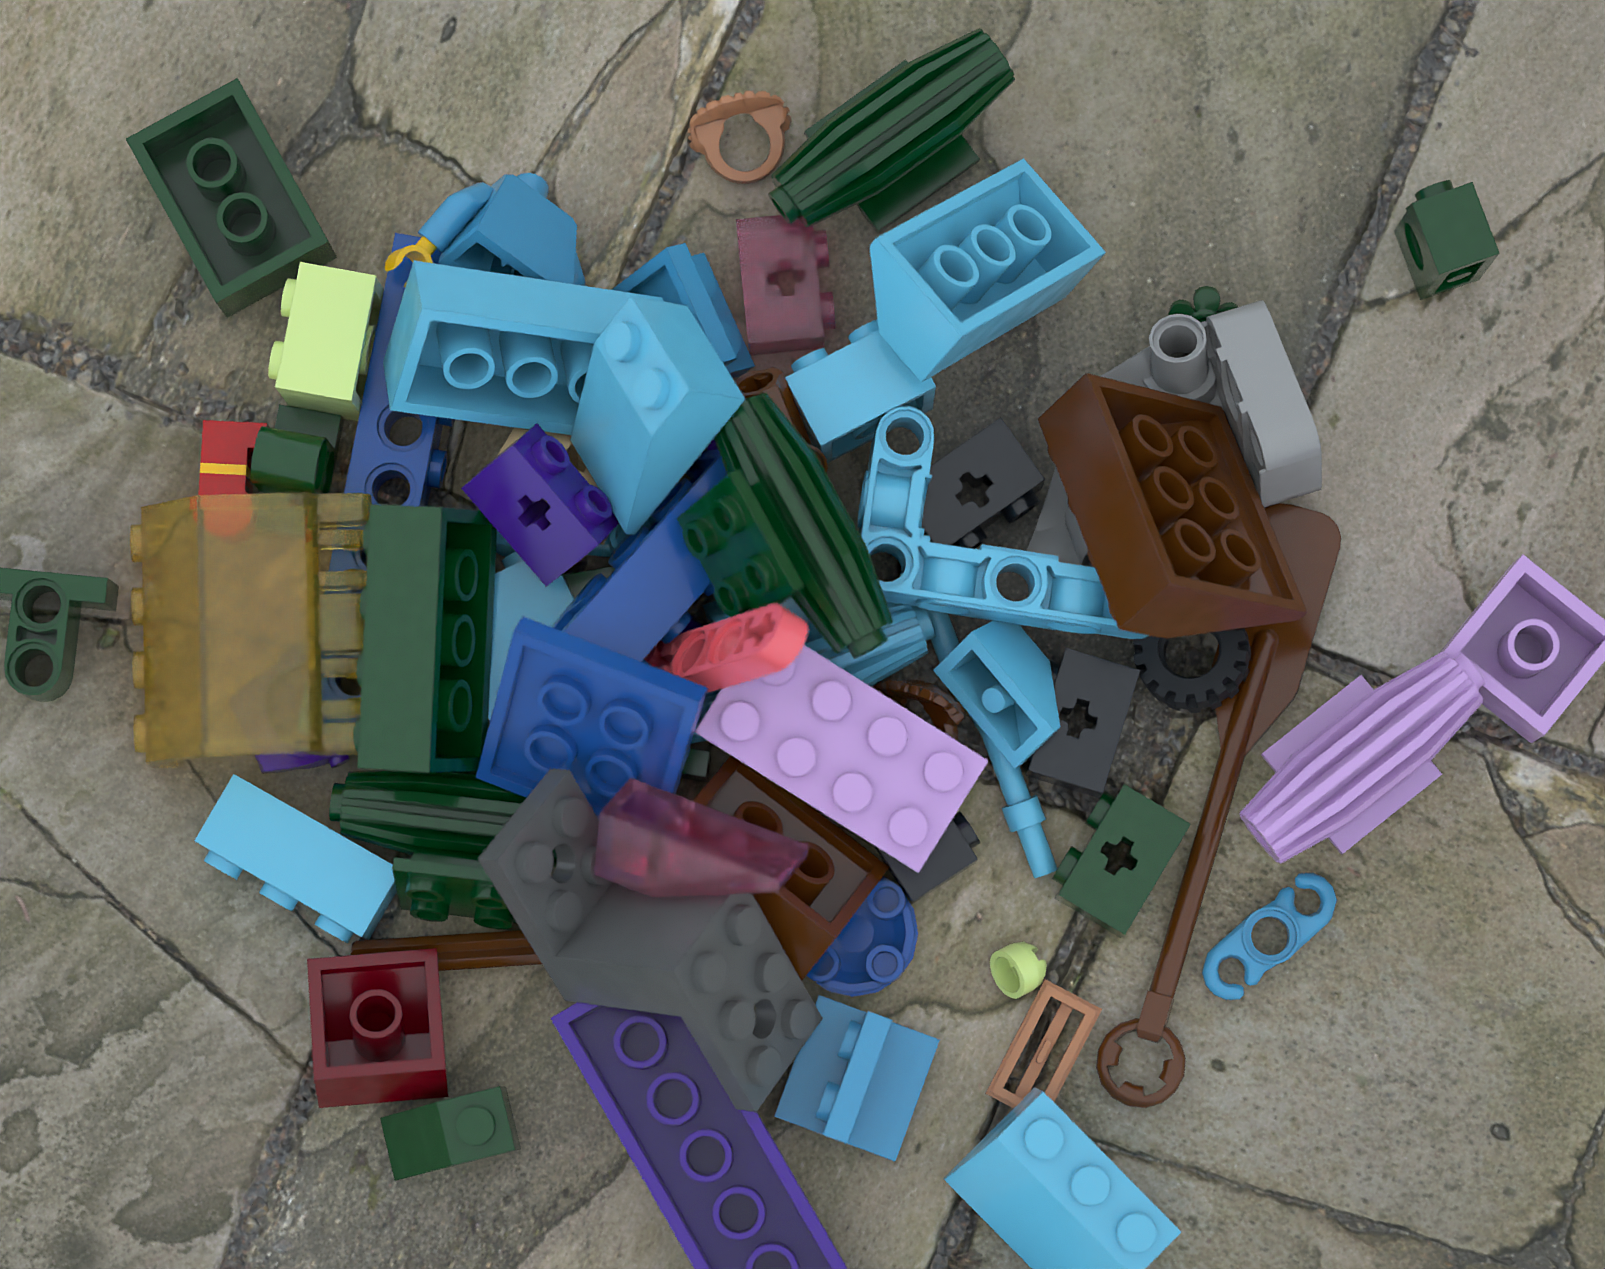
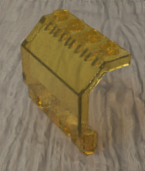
M297 492L196 495L141 507V524H131L130 551L132 563L142 562L143 587L132 588L131 612L133 626H143L144 651H133L132 672L134 689H144L145 714L134 715L133 730L135 752L146 753V763L150 767H178L179 760L213 756L358 754L353 742L355 722L323 723V719H348L360 716L361 697L324 701L323 682L325 677L357 679L356 666L358 658L322 659V655L360 654L363 651L364 621L359 607L361 593L320 594V591L363 590L366 585L367 571L363 569H346L344 571L321 572L320 550H363L364 530H319V528L365 526L369 520L370 504H372L370 494H313Z

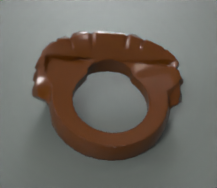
M884 680L877 682L873 689L902 707H905L907 699L919 701L932 719L935 728L956 741L958 740L957 726L965 718L964 707L959 701L956 702L953 696L939 689L937 685L929 682L924 683L921 680Z

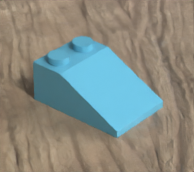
M630 296L594 342L570 438L596 485L609 499L612 512L625 534L633 535L637 533L745 400L688 306Z

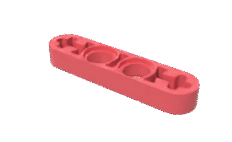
M774 603L680 633L667 644L659 641L644 659L650 666L707 687V694L785 669L801 651L806 641L808 625L802 618L782 605Z

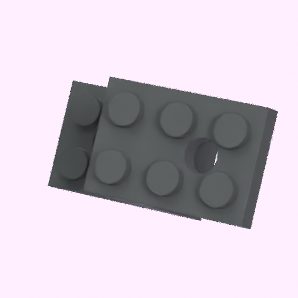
M550 768L478 858L565 1001L682 1017L733 1105L738 1110L757 1112L823 1019L743 878L626 866L570 770ZM553 849H555L557 854V865L553 875L551 876L550 874L553 869L552 851Z

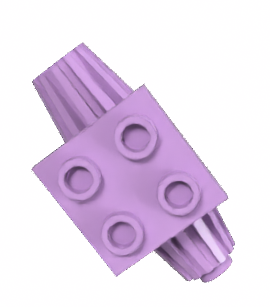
M1443 652L1374 690L1364 677L1360 675L1261 754L1275 774L1239 813L1245 826L1264 850L1280 864L1326 838L1331 841L1342 855L1442 775L1431 760L1483 703L1482 695L1478 691L1479 688L1485 685L1483 677L1464 655L1459 654L1452 659L1447 653Z

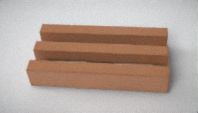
M1044 979L985 1094L1011 1108H1015L1031 1091L1070 1013L1074 1009L1084 1015L1044 1091L1055 1102L1102 1009ZM1050 997L1061 1002L1013 1094L1004 1089V1086Z

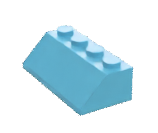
M1023 158L876 237L870 244L879 334L896 352L899 359L923 382L1066 298L1106 252Z

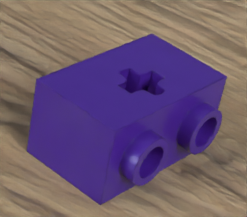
M538 423L488 463L461 488L546 587L596 548L620 524L612 512V506L607 496L599 488L590 485L570 462L569 455L564 446L554 437L547 435Z

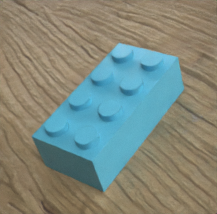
M413 261L383 360L390 411L530 429L538 423L544 432L571 435L594 342L630 296L663 301V298Z

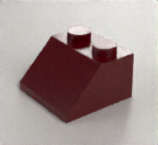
M437 948L307 959L313 1074L319 1108L449 1097Z

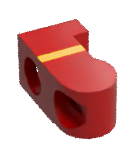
M203 420L197 507L198 517L204 529L221 543L229 545L241 544L250 539L257 531L255 525L259 508L252 498L254 484L251 481V464L258 432L262 426L269 427L267 423Z

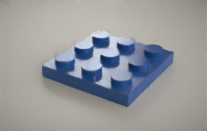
M522 616L513 631L475 778L527 798L550 768L570 770L603 828L656 848L666 828L708 688Z

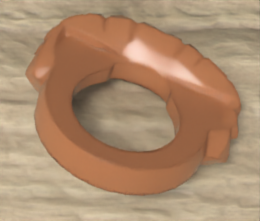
M745 91L744 94H741V92L735 93L733 97L725 95L719 101H710L706 104V108L701 107L697 114L692 116L689 122L690 128L687 132L690 134L688 140H691L689 147L695 152L702 153L706 157V161L711 169L720 177L730 182L741 184L757 182L770 175L782 159L785 149L784 132L790 128L792 121L791 117L787 115L790 110L788 106L783 107L784 101L775 94L770 96V93L765 91H758L756 94L753 91ZM737 114L751 115L753 120L765 129L770 140V151L767 159L761 166L751 171H738L731 168L723 160L719 149L725 120Z

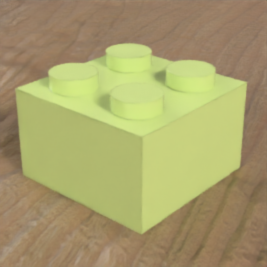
M300 262L297 280L287 279L281 301V316L289 317L284 342L275 341L273 344L268 376L269 379L276 380L275 388L289 406L342 415L346 420L358 422L384 292L376 275Z

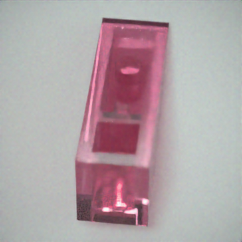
M630 778L600 812L594 875L651 897L779 892L807 857L809 845Z

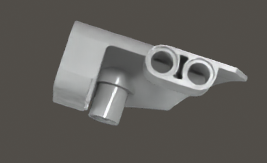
M1263 300L1208 316L1206 321L1201 323L1189 315H1168L1160 319L1152 327L1149 335L1150 346L1101 375V377L1221 406L1264 507L1321 490L1322 453L1317 429L1273 319ZM1177 352H1184L1189 354L1185 357L1174 358L1169 356ZM1055 467L1043 508L1026 551L1059 556L1058 562L1094 567L1089 560L1088 548L1076 517L1068 506V497Z

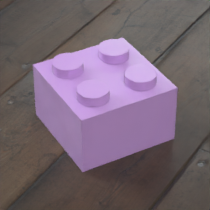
M1522 555L1506 570L1440 653H1447L1452 659L1459 654L1464 655L1476 667L1484 679L1485 685L1478 689L1483 698L1482 704L1528 742L1533 743L1548 732L1605 661V620L1525 555Z

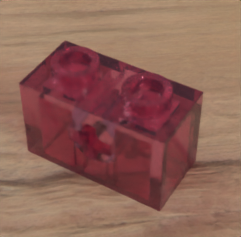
M781 215L736 219L750 356L825 348L824 330L836 329L832 291L820 292L818 268L829 267L826 229L814 231L813 226L807 228L799 220L789 225ZM791 271L793 281L798 282L794 287V295L782 296L780 286L775 285L779 283V272Z

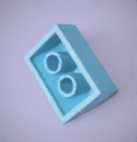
M1035 1087L943 1178L1031 1269H1146L1181 1233L1043 1091Z

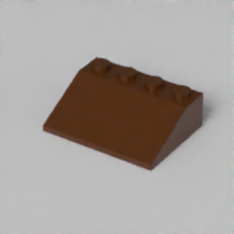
M1085 373L1038 418L1048 445V454L1057 468L1068 497V506L1076 517L1088 548L1089 560L1097 571L1109 602V612L1116 621L1119 630L1167 639L1296 621L1308 613L1221 406Z

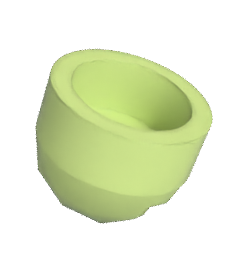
M1026 942L1012 943L994 952L990 958V969L994 981L1000 990L1010 998L1016 999L1033 991L1042 983L1045 977L1047 963L1045 959L1038 961L1035 955L1038 948L1035 945Z

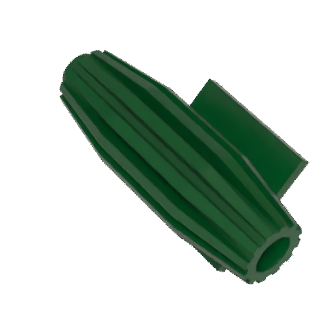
M980 28L910 62H907L905 59L804 131L807 140L771 175L776 188L768 193L770 200L789 225L799 220L807 228L857 205L876 232L880 233L980 161V158L963 137L962 133L1015 81L1013 70L996 43Z
M763 392L744 400L714 437L727 476L676 518L683 530V539L686 547L701 562L714 586V594L719 607L729 617L774 603L781 605L791 597L836 654L849 650L853 659L859 658L888 641L883 629L893 623L867 546L818 457L768 393Z
M395 770L349 771L345 784L334 783L330 799L329 819L330 821L340 822L341 835L412 855L410 859L394 857L392 872L401 910H410L411 916L430 922L446 921L449 915L474 918V922L477 925L491 929H508L512 927V923H517L478 858L525 801L526 797L475 778L476 773L462 771L433 773ZM553 849V867H556L557 854L555 849Z

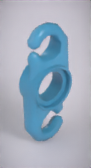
M1299 873L1295 877V885L1298 888L1312 889L1319 895L1321 902L1316 912L1310 915L1300 913L1294 904L1295 891L1293 888H1282L1274 901L1248 915L1207 953L1202 975L1205 985L1215 996L1224 1000H1240L1244 995L1242 985L1228 984L1220 978L1218 970L1223 960L1235 958L1241 961L1245 969L1244 982L1249 986L1256 985L1264 972L1292 957L1294 953L1330 922L1337 898L1333 886L1324 877L1315 873ZM1270 917L1277 919L1287 930L1288 939L1286 946L1276 955L1263 954L1253 945L1251 932L1255 923L1262 918Z

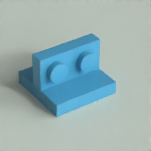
M686 243L666 247L612 289L615 291L662 297L664 302L688 306L732 378L742 376L755 366L705 253L691 256Z
M819 995L815 1005L823 1019L797 1054L774 1117L896 1162L940 1039L896 1024L891 1019L870 1011L864 1012Z

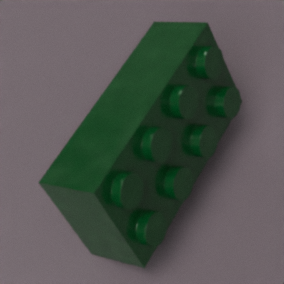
M370 504L369 520L366 522L363 531V548L368 556L367 578L359 603L360 614L364 621L363 651L358 657L356 666L357 680L361 686L360 716L355 722L353 731V742L358 752L357 768L426 773L477 771L488 729L497 529L481 511L446 507Z

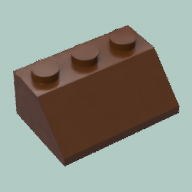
M733 756L727 759L679 816L646 862L654 869L743 878L801 981L833 943L889 869L886 864L808 803Z

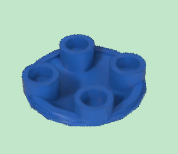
M883 876L806 976L828 992L851 997L878 993L898 980L914 957L918 938L915 911L901 887Z

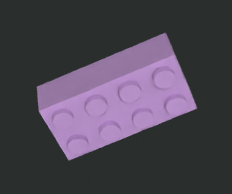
M803 645L794 661L785 669L721 689L695 731L696 734L918 873L988 763V760L805 645Z

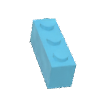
M235 774L231 777L195 839V842L209 849L203 861L236 880L243 869L265 881L259 891L260 894L290 911H293L298 901L320 913L315 922L316 926L346 943L350 941L354 933L369 940L397 892L392 872L393 865Z

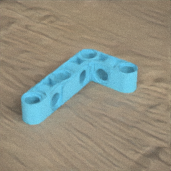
M910 406L894 408L881 418L871 442L868 469L864 475L857 527H859V533L867 546L870 556L886 552L893 555L901 565L902 574L898 579L892 582L879 580L886 602L917 606L934 612L1071 633L1101 634L1127 639H1143L1150 636L1119 630L1116 621L1109 612V602L1094 567L1058 562L1059 556L984 544H981L979 549H971L930 542V536L924 535L925 529H922V519L927 489L932 479V475H929L934 445V428L930 419L922 411ZM898 427L909 429L916 435L919 441V449L910 455L895 453L887 444L886 433ZM1004 572L1020 574L1028 585V597L1022 601L1005 599L997 589V576Z

